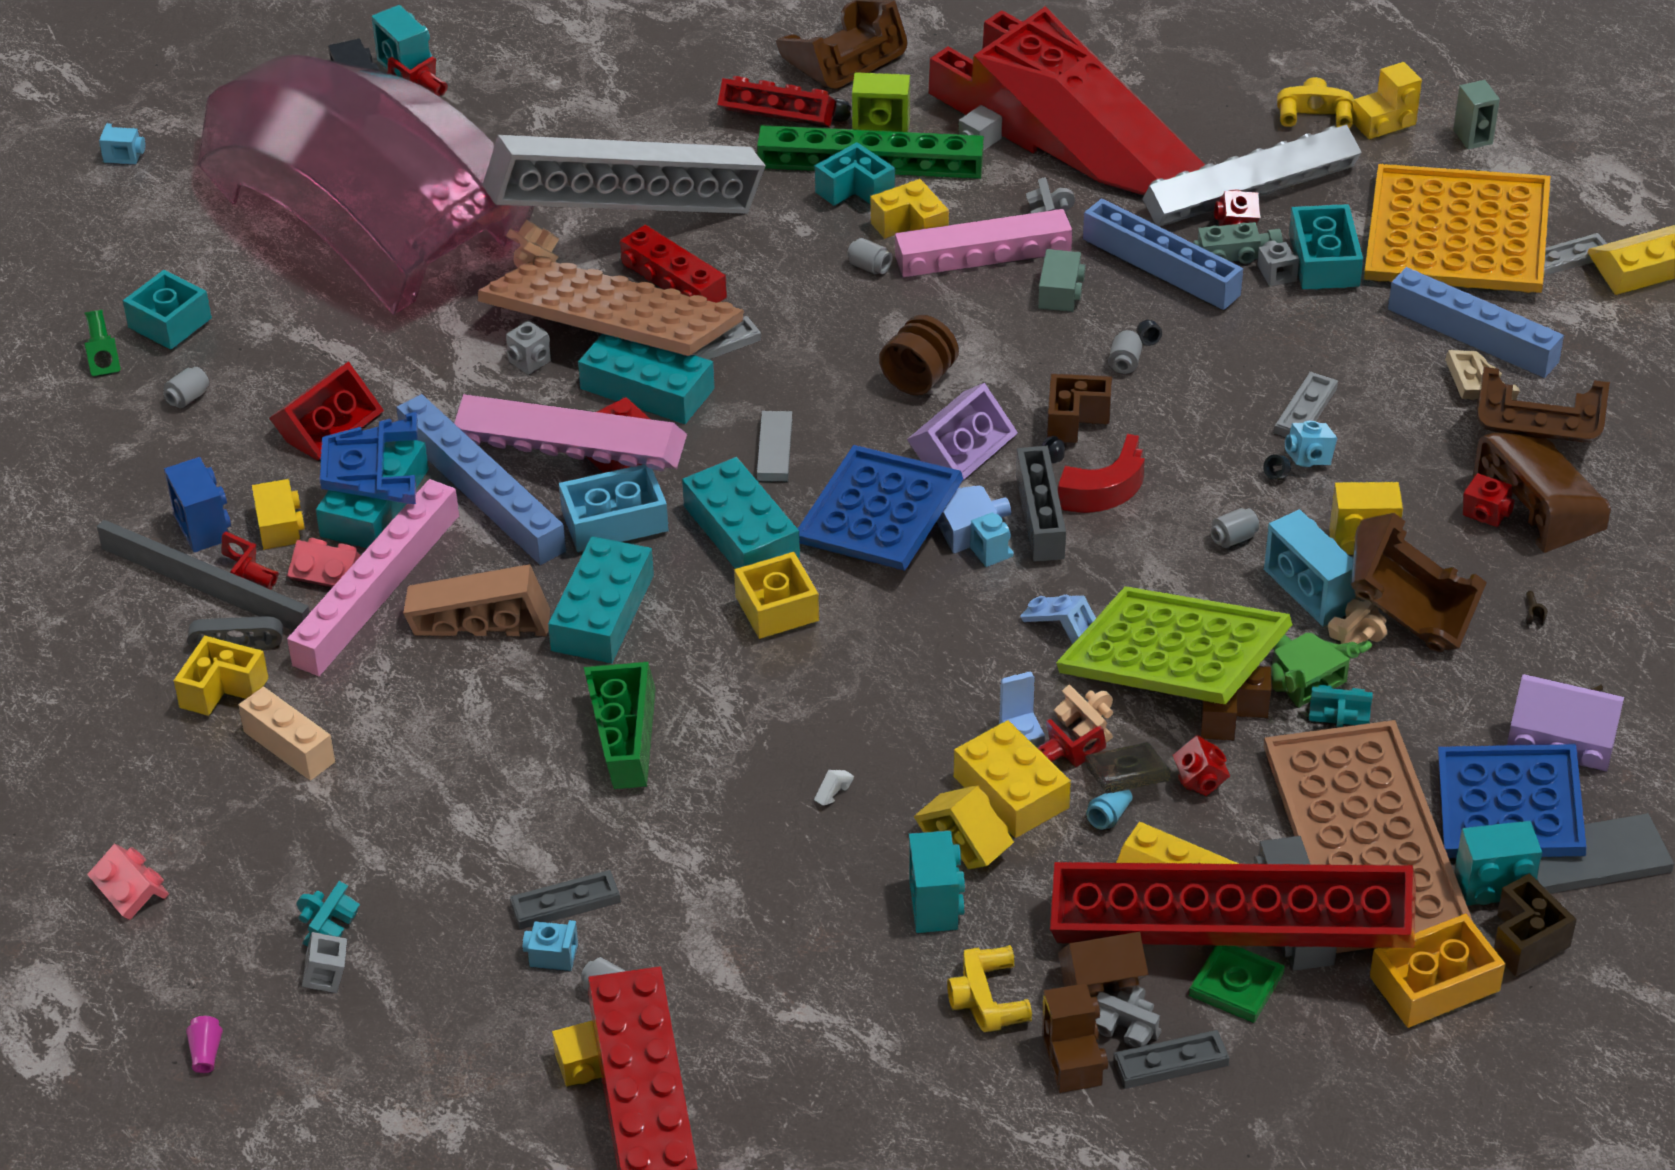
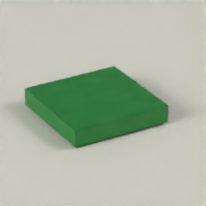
M1216 945L1190 986L1189 996L1255 1023L1283 976L1285 966L1238 946Z

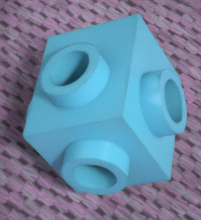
M1311 420L1304 423H1292L1290 433L1285 438V450L1296 465L1302 467L1331 465L1337 437L1326 423H1318Z

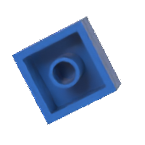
M200 457L164 468L173 514L192 551L197 552L221 544L222 534L225 531L228 532L227 528L231 527V520L227 510L223 509V505L227 504V499L221 486L216 487L217 482L212 468H206Z

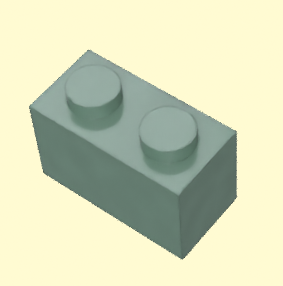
M1486 80L1459 85L1453 131L1467 149L1491 145L1494 141L1500 98Z
M1046 249L1039 284L1038 309L1074 311L1075 300L1081 301L1082 283L1079 282H1084L1086 264H1081V252Z

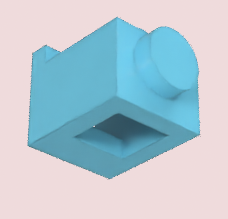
M106 123L99 139L103 162L137 164L140 154H143L145 151V138L139 137L138 129L112 127V124Z
M992 512L971 520L970 548L985 567L1013 557L1014 552L1008 546V540L1011 538L1010 530L1007 524L1002 522V518Z
M569 920L568 925L535 921L532 931H525L523 937V952H528L530 967L572 971L578 947L576 921Z

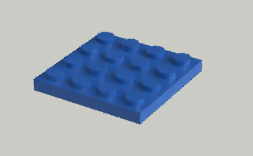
M853 445L798 527L799 543L905 571L963 481L962 473L960 470Z
M1576 744L1438 747L1443 844L1448 858H1457L1462 828L1531 821L1542 850L1541 857L1586 856V838Z

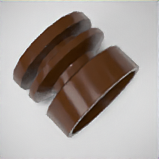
M916 315L910 318L900 328L897 335L893 336L885 344L879 353V364L885 377L897 389L910 395H923L929 392L938 382L941 375L945 374L955 363L959 356V346L954 334L941 321L928 315Z

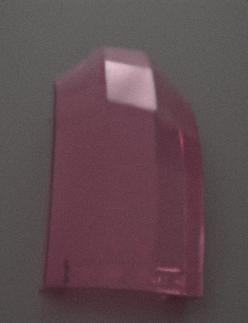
M287 55L278 56L263 62L220 86L207 97L198 166L232 205L237 203L241 185H244L271 198L296 215L345 260L393 315L416 301L428 264L485 229L502 247H505L514 241L506 236L510 228L519 232L526 220L530 221L535 207L496 205L482 186L495 145L462 113L442 98L402 77L317 57Z

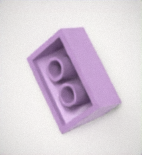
M983 383L962 392L907 440L921 461L960 470L964 480L1018 432L986 384Z
M1523 674L1507 745L1576 744L1578 765L1607 771L1624 697Z

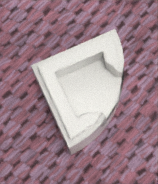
M828 770L814 800L823 806L833 803L835 800L832 797L840 789L846 791L852 783L854 776L845 770Z

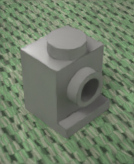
M1268 241L1262 247H1259L1257 266L1269 286L1295 282L1298 276L1299 257L1293 254L1287 242L1277 243L1276 241ZM1278 267H1283V269L1285 270L1283 272L1276 273Z
M312 932L306 951L302 987L337 993L345 967L346 938Z

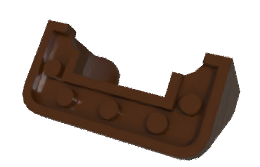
M854 0L846 4L840 16L843 30L825 39L816 36L806 40L801 39L798 35L788 34L775 40L779 53L784 60L821 86L830 89L839 88L853 81L855 73H868L901 56L906 51L908 44L895 0Z
M1484 367L1477 401L1478 422L1484 429L1494 432L1592 443L1601 437L1605 426L1610 382L1594 380L1592 388L1587 393H1576L1574 407L1512 400L1513 385H1506L1499 377V369Z
M1490 433L1479 439L1473 477L1479 473L1512 485V492L1530 510L1528 523L1531 526L1537 525L1540 537L1535 540V544L1543 553L1607 530L1611 513V506L1608 500L1596 491L1555 448L1551 441L1542 437L1504 433Z
M1395 513L1361 520L1355 533L1351 586L1355 590V594L1361 599L1373 603L1425 641L1429 649L1436 652L1459 649L1487 582L1477 574H1471L1470 579L1459 577L1456 575L1458 572L1456 568L1443 569L1404 540L1407 532L1403 529L1406 521Z

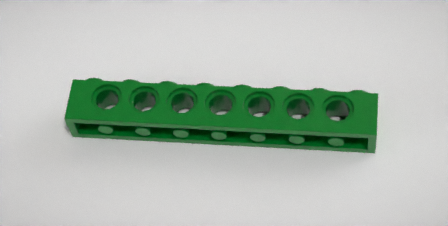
M764 125L760 127L757 155L766 165L765 169L815 171L816 164L858 142L895 168V175L981 179L984 136Z

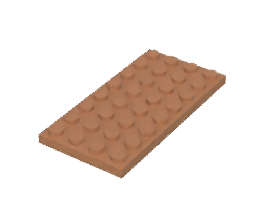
M545 256L535 257L534 262L530 261L521 265L516 270L506 273L505 276L490 282L489 285L478 290L479 302L687 356L692 355L742 322L744 313L743 309L735 308L733 304L728 302L715 303L707 301L706 297L699 295L689 297L680 294L681 292L676 289L663 290L655 288L652 283L631 282L625 276H608L597 269L584 270L577 268V265L573 263L560 264L552 262L551 258Z
M1395 720L1264 738L1263 747L1294 836H1301L1310 864L1413 865L1416 878L1415 933L1465 913L1472 920ZM1337 947L1336 953L1370 948Z

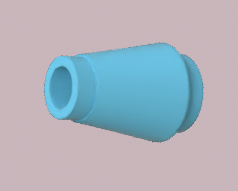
M1120 785L1092 799L1086 811L1088 821L1095 828L1101 830L1114 827L1133 799L1131 791L1127 787Z

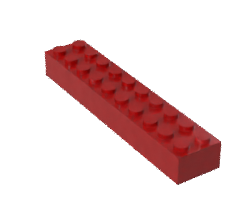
M1054 862L1050 931L1057 943H1075L1140 932L1142 944L1415 948L1416 878L1413 865Z

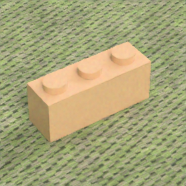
M264 686L238 704L244 732L310 781L335 763L331 735Z

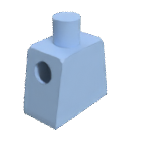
M982 486L963 487L956 490L936 522L952 552L957 553L970 548L971 520L992 512L1001 518L1010 516L1011 507L1006 497L991 501Z

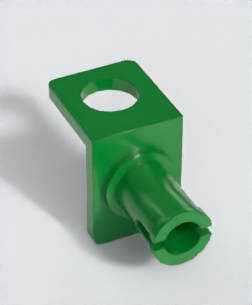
M103 309L85 312L84 315L86 316L90 339L84 344L91 375L98 376L119 372L121 367L115 337L111 338V335L108 336ZM101 350L109 352L112 356V363L107 368H100L95 364L94 357Z

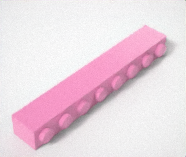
M463 394L454 422L477 445L482 441L488 442V444L497 448H506V445H511L524 452L539 449L541 452L552 456H557L558 452L566 453L569 457L580 460L584 459V456L592 457L594 460L602 463H610L611 460H616L629 467H637V464H644L648 468L657 471H664L665 467L677 469L687 436L682 429L672 422Z
M431 479L416 493V504H406L287 638L292 666L316 676H320L459 517L455 488Z

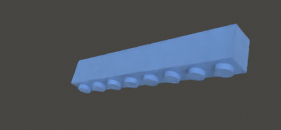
M421 394L396 407L398 421L406 419L405 414L417 412V440L425 442L427 460L539 565L566 552L563 523L424 395Z

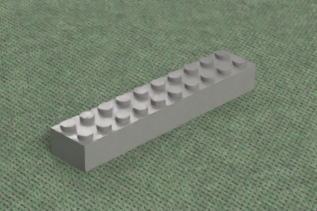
M498 135L482 186L496 205L748 214L766 165L751 147Z

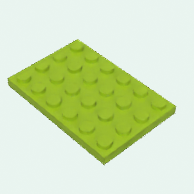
M1125 586L1056 664L1059 673L1226 704L1293 624L1290 614Z

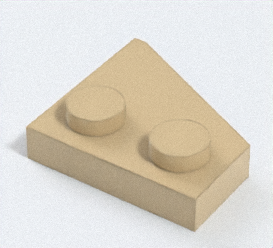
M1448 350L1445 358L1461 398L1478 399L1483 368L1495 367L1488 364L1486 359L1477 351ZM1513 385L1512 400H1516L1520 392L1516 385Z

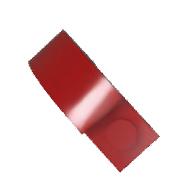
M1127 434L1119 458L1107 467L1090 470L1065 466L1057 490L1061 510L1082 513L1099 512L1117 507L1131 499L1138 492L1144 480L1145 458H1143V449H1139V436Z

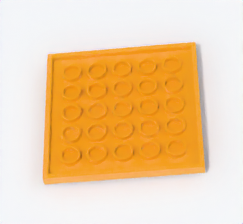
M1378 164L1364 280L1392 282L1408 267L1450 286L1542 293L1551 176Z

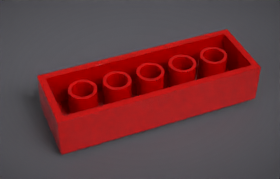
M661 966L589 976L588 998L617 1170H698Z

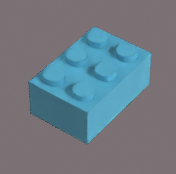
M644 464L559 483L561 511L577 552L585 550L591 536L623 542L669 531L667 503L653 469L648 468Z
M1300 509L1269 523L1264 570L1322 627L1328 625L1334 617L1342 618L1346 616L1347 604L1356 597L1355 590L1351 586L1353 557L1344 552L1333 538L1326 535L1317 526L1316 522L1309 519Z

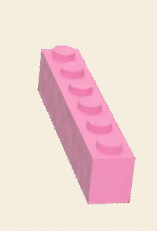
M1064 209L895 233V257L903 277L1045 257L1046 249L1071 251L1072 228Z

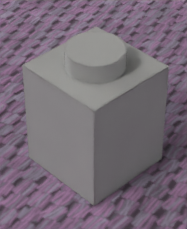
M980 105L959 119V135L984 136L985 150L1002 138V116Z

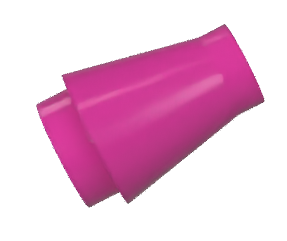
M198 1016L190 1021V1026L186 1029L192 1058V1069L198 1073H209L214 1070V1062L223 1029L219 1026L218 1019L211 1016Z

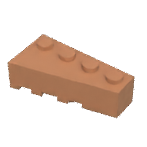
M529 564L410 585L407 587L403 614L414 635L456 636L458 631H468L473 633L474 636H487V631H506V636H520V632H535V636H547L550 607Z

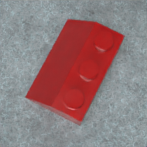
M348 361L323 377L269 417V419L288 444L318 461L321 459L322 437L357 427L362 428L384 410Z

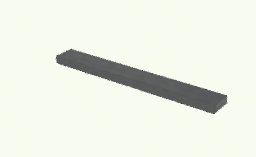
M103 520L97 525L103 550L260 617H274L280 620L283 626L294 631L310 613L308 605L107 520Z

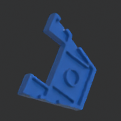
M417 412L405 414L406 419L393 423L391 419L379 421L378 427L362 431L361 427L322 437L321 489L416 504L415 475L383 477L385 442L417 440Z

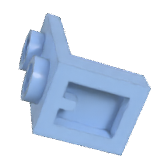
M1084 595L1039 596L1029 602L1028 608L1020 616L1023 622L1060 620L1072 644L1096 619Z
M1032 672L1003 678L1000 685L999 724L1009 720L1034 746L1043 745L1045 743V734L1033 713L1034 676Z

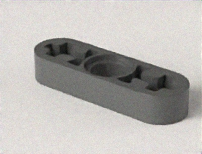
M269 616L198 619L189 625L187 642L190 647L196 649L202 638L208 636L254 649L275 648L282 642L283 624L280 620ZM235 630L240 631L244 635L232 637L227 632Z

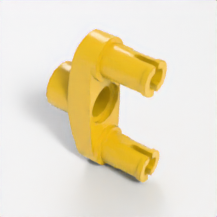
M1313 77L1307 79L1303 86L1284 88L1277 95L1281 124L1285 127H1292L1296 124L1297 113L1336 114L1337 127L1347 125L1348 128H1351L1353 95L1346 90L1327 87V83L1321 78Z
M1011 945L980 950L979 947L965 949L963 953V976L947 979L948 998L952 1010L970 1008L983 1032L1001 1030L1002 1026L1032 1022V1010L1028 999L997 1004L996 1001L993 1002L984 973L1014 968V954Z

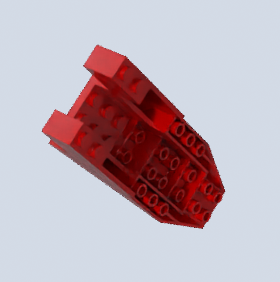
M1046 6L1024 21L1003 10L984 21L982 50L973 55V60L949 46L930 58L928 94L965 115L980 105L1002 116L1003 137L1031 153H1035L1038 147L1100 183L1145 195L1153 181L1157 179H1171L1183 171L1194 172L1205 165Z

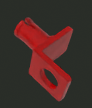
M393 57L388 59V79L408 94L422 86L434 94L436 98H440V95L443 96L447 91L448 84L436 77L435 57L428 58L411 70ZM394 68L401 72L403 80L397 77Z
M225 531L222 534L221 553L237 561L230 573L272 590L278 580L279 572L256 563V544ZM229 543L240 546L244 554H238L233 551Z
M1052 719L1046 721L1050 740L1039 746L1038 749L1051 762L1063 756L1075 767H1078L1104 750L1107 745L1104 729L1100 725L1073 742ZM1097 738L1094 746L1084 751L1085 745L1090 740Z

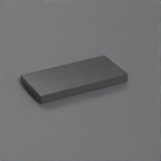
M1649 813L1584 824L1586 856L1541 857L1537 881L1549 893H1556L1673 872L1674 862Z

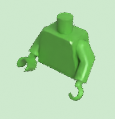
M1305 633L1291 640L1284 634L1273 647L1274 652L1271 666L1272 688L1276 692H1286L1299 708L1311 701L1312 687L1326 685L1334 689L1347 682L1350 659L1358 657L1360 652L1368 651L1372 647V643L1370 641H1363L1359 644L1355 642L1335 644L1322 640L1313 633Z

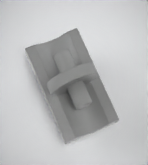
M1046 177L1038 179L1039 189L1026 193L1032 210L1031 213L1064 209L1066 212L1075 203L1074 193L1067 188H1058L1051 193Z
M1139 986L1133 990L1132 994L1120 991L1117 998L1104 992H1100L1097 996L1100 1007V1018L1095 1019L1098 1033L1106 1037H1112L1117 1025L1126 1027L1128 1030L1124 1036V1041L1133 1048L1146 1046L1151 1038L1158 1039L1161 1033V1028H1159L1160 1015L1152 1012L1154 1004L1144 1000L1145 989Z

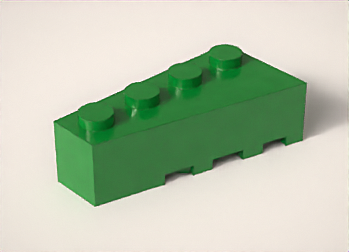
M649 662L583 667L613 788L647 787L656 691Z

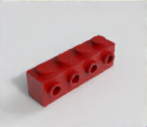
M733 76L732 79L722 78L717 105L727 111L830 127L835 100L828 95V91L821 89H812V92L801 91L802 87L786 84L785 88L776 87L775 83L759 80V84L749 82L748 78Z
M646 224L620 240L622 263L663 290L676 289L681 292L680 294L689 297L693 295L704 296L707 298V301L715 303L727 298L725 274Z

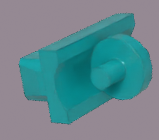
M1326 685L1312 687L1309 721L1336 723V728L1343 727V724H1370L1373 692H1366L1365 689L1352 688L1351 690L1333 689L1331 686Z
M338 881L324 903L322 902L324 894L320 891H316L314 895L302 894L296 902V906L301 912L299 920L307 923L309 919H313L308 927L309 933L302 944L308 947L312 932L336 937L342 936L344 928L330 920L335 916L343 922L350 924L360 906L354 899L345 895L348 885Z

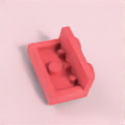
M309 538L308 542L297 540L287 576L292 580L333 587L361 555L357 552V548L347 544H338V547L327 546V542L316 538Z
M114 843L87 875L123 917L131 920L153 894L165 899L169 893L161 885L164 879L152 868H146L143 864L146 859L140 852L133 847L126 850Z

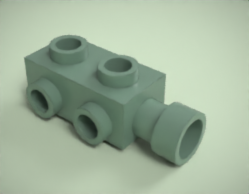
M1256 222L1198 228V240H1194L1193 244L1230 262L1240 261L1243 264H1248L1254 261V259H1258L1259 247H1262L1266 242L1276 241L1277 243H1283L1280 229L1268 230L1267 233L1259 234Z

